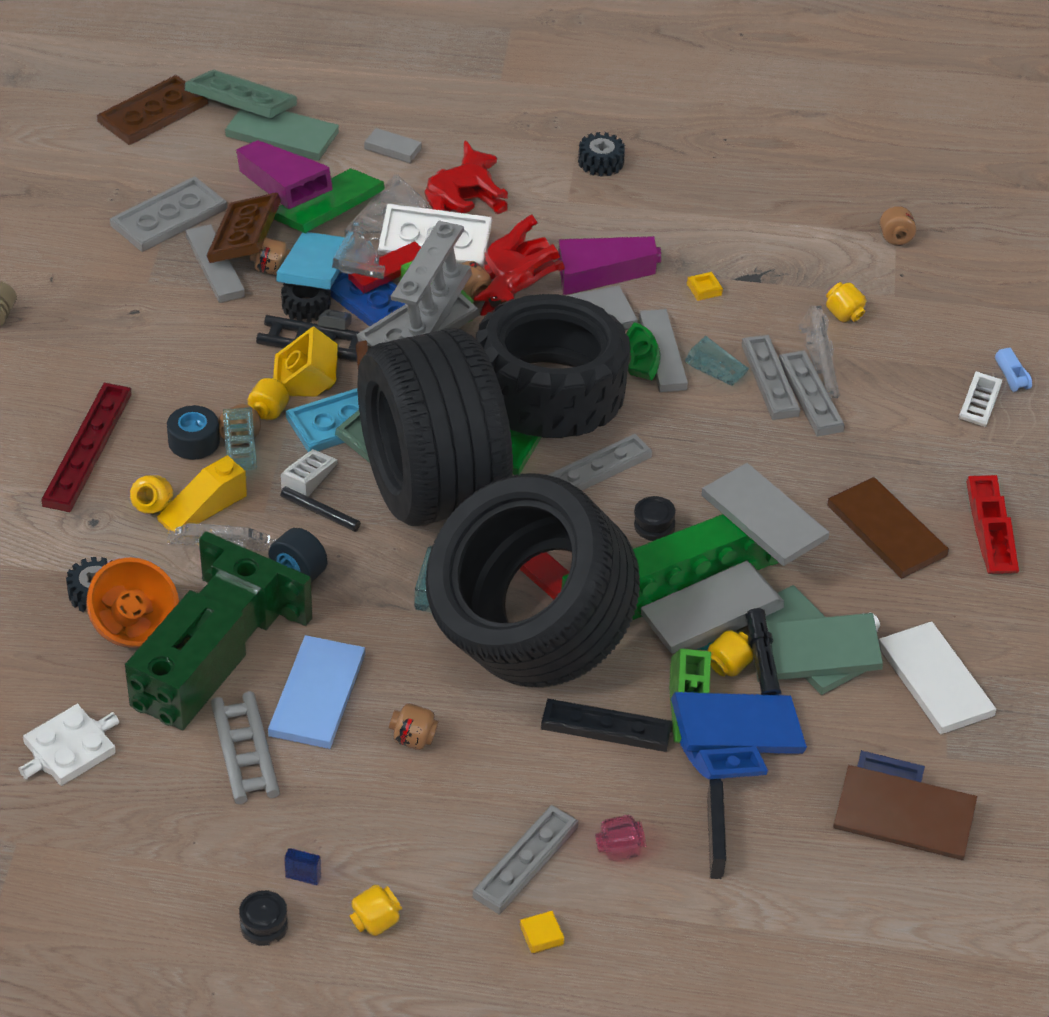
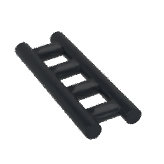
M266 315L264 325L271 327L269 333L257 334V344L285 348L314 326L333 341L335 339L351 341L348 349L338 347L337 358L357 362L356 344L358 339L356 334L360 333L359 331L318 326L315 323ZM282 329L297 331L295 339L280 337L279 335Z

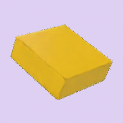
M713 272L687 277V286L697 301L722 296L723 288Z
M553 911L520 920V928L531 954L564 945V936Z

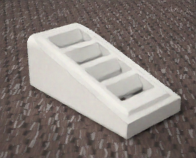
M975 372L959 419L986 427L1000 391L1002 379ZM976 389H979V390H982V391H985V392H989V393H992V394H991V395L985 394V393L976 391ZM973 396H976V397H979V398H982V399H985V400H989V402H985V401H982V400L973 398ZM973 403L985 407L986 410L971 406L970 404ZM968 410H969V411H972V412H975V413H978V414H982V415H984V416L981 417V416H977V415L968 413Z
M312 449L286 468L281 474V489L287 486L309 497L337 465V459Z

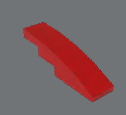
M968 476L966 483L971 512L988 574L1018 573L1019 567L1011 517H1007L1004 496H1000L998 476Z

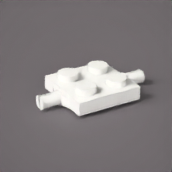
M77 703L23 735L24 744L33 753L34 759L19 767L21 775L24 776V779H28V777L43 770L52 775L59 785L62 786L114 755L115 745L104 732L119 724L117 716H114V713L111 712L99 721H95Z

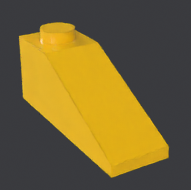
M226 455L203 468L157 516V520L175 537L246 497V471Z

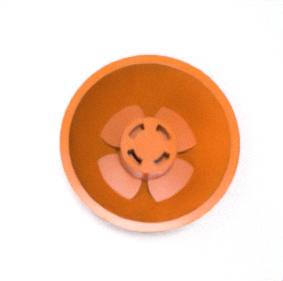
M131 557L113 560L100 568L91 580L86 599L87 612L96 631L107 641L126 648H139L179 603L177 589L164 570L147 560Z

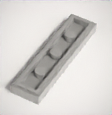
M209 224L186 230V238L218 302L222 303L245 297V290L229 259L209 263L206 255L216 235L212 225Z
M667 309L640 311L639 320L641 325L649 329L660 348V364L655 375L659 392L687 390L688 382Z
M769 335L742 338V348L771 419L799 417V405Z
M806 351L779 355V360L788 382L816 436L844 432L845 424Z
M633 434L548 475L565 480L583 491L651 458L652 450L636 434Z
M551 805L473 890L472 898L500 915L578 828V820Z

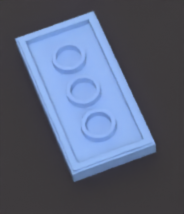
M305 635L270 722L268 736L330 749L362 665L365 647Z

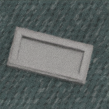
M375 128L364 141V149L411 163L421 150V142Z

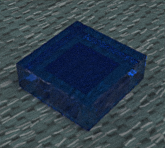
M288 848L284 857L285 877L318 886L321 879V856Z

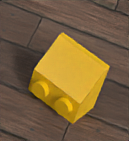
M311 327L275 354L273 378L285 384L289 396H318L323 391L332 388L336 382L338 344L316 327Z

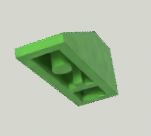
M680 648L671 657L669 691L674 743H680L682 738L671 698L674 692L709 693L711 652Z

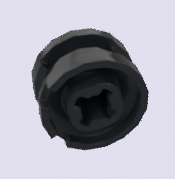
M659 496L646 497L640 500L634 509V527L636 532L642 538L649 541L673 534L676 522L674 519L676 513L674 504L670 500Z
M262 890L253 892L242 900L239 907L240 930L247 941L251 944L266 946L270 945L271 941H280L285 936L288 929L287 904L283 897L276 892Z

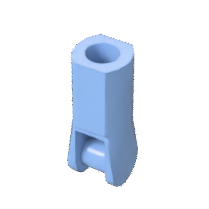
M1011 347L1000 349L995 355V360L1005 375L1011 391H1018L1022 387L1031 389V376L1023 368Z

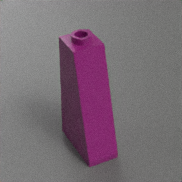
M259 140L236 149L240 172L268 194L278 193L281 199L280 203L287 209H291L333 190L330 168L327 165Z
M654 236L559 239L558 253L560 258L558 260L560 259L565 267L564 270L559 271L563 295L656 274L657 263H661V248L656 247Z

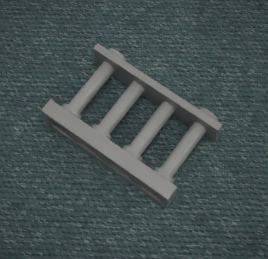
M438 220L393 291L391 300L406 303L410 318L400 333L399 339L438 331L472 275L471 266L456 263L454 246L462 235L464 226Z

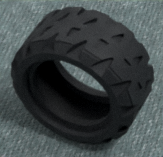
M538 294L504 302L496 306L495 312H488L480 322L478 332H476V339L485 350L498 379L510 430L542 438L580 436L593 432L599 426H605L617 415L618 410L623 406L630 356V342L623 325L615 316L608 314L605 309L572 296ZM550 362L567 365L571 368H547L529 363Z

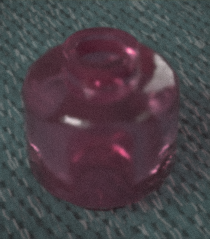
M631 815L605 819L601 823V832L595 833L599 853L605 852L611 861L637 857L641 854V847H646L641 821H635V818Z

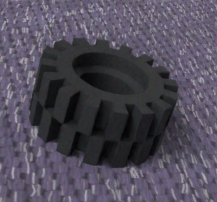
M283 283L281 288L282 310H284L285 315L289 314L290 319L297 317L298 321L306 319L307 322H311V318H314L318 321L319 316L326 309H331V289Z

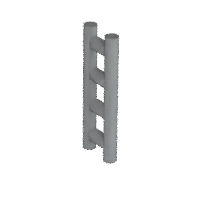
M251 691L243 694V703L225 706L221 697L211 700L236 804H244L247 801L246 792L266 789L269 798H275L280 794L254 692ZM247 715L250 727L230 729L228 718ZM253 739L256 751L236 754L235 742ZM260 765L261 777L243 780L240 767Z

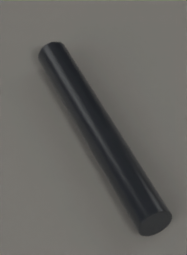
M287 486L280 493L282 498L354 532L360 527L361 522Z

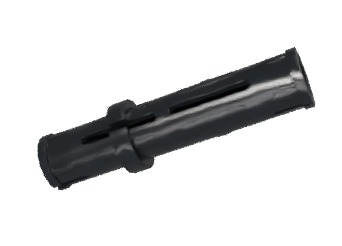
M754 608L748 610L745 616L750 634L748 644L753 649L761 695L781 694L771 646L773 643L772 633L768 631L765 610Z

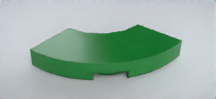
M634 322L626 333L629 337L631 353L628 372L632 376L652 381L660 364V348L649 329Z

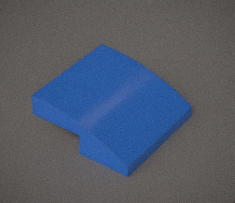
M682 739L680 741V745L692 765L707 779L761 776L768 773V769L757 746L688 752L684 749Z

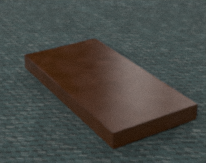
M174 75L99 113L97 121L125 143L131 145L208 105V98L185 91L186 81Z
M271 193L230 202L206 255L209 263L260 253L281 202L279 194Z
M875 477L828 498L827 506L901 579L948 555L949 548Z
M848 765L833 828L964 860L978 796Z

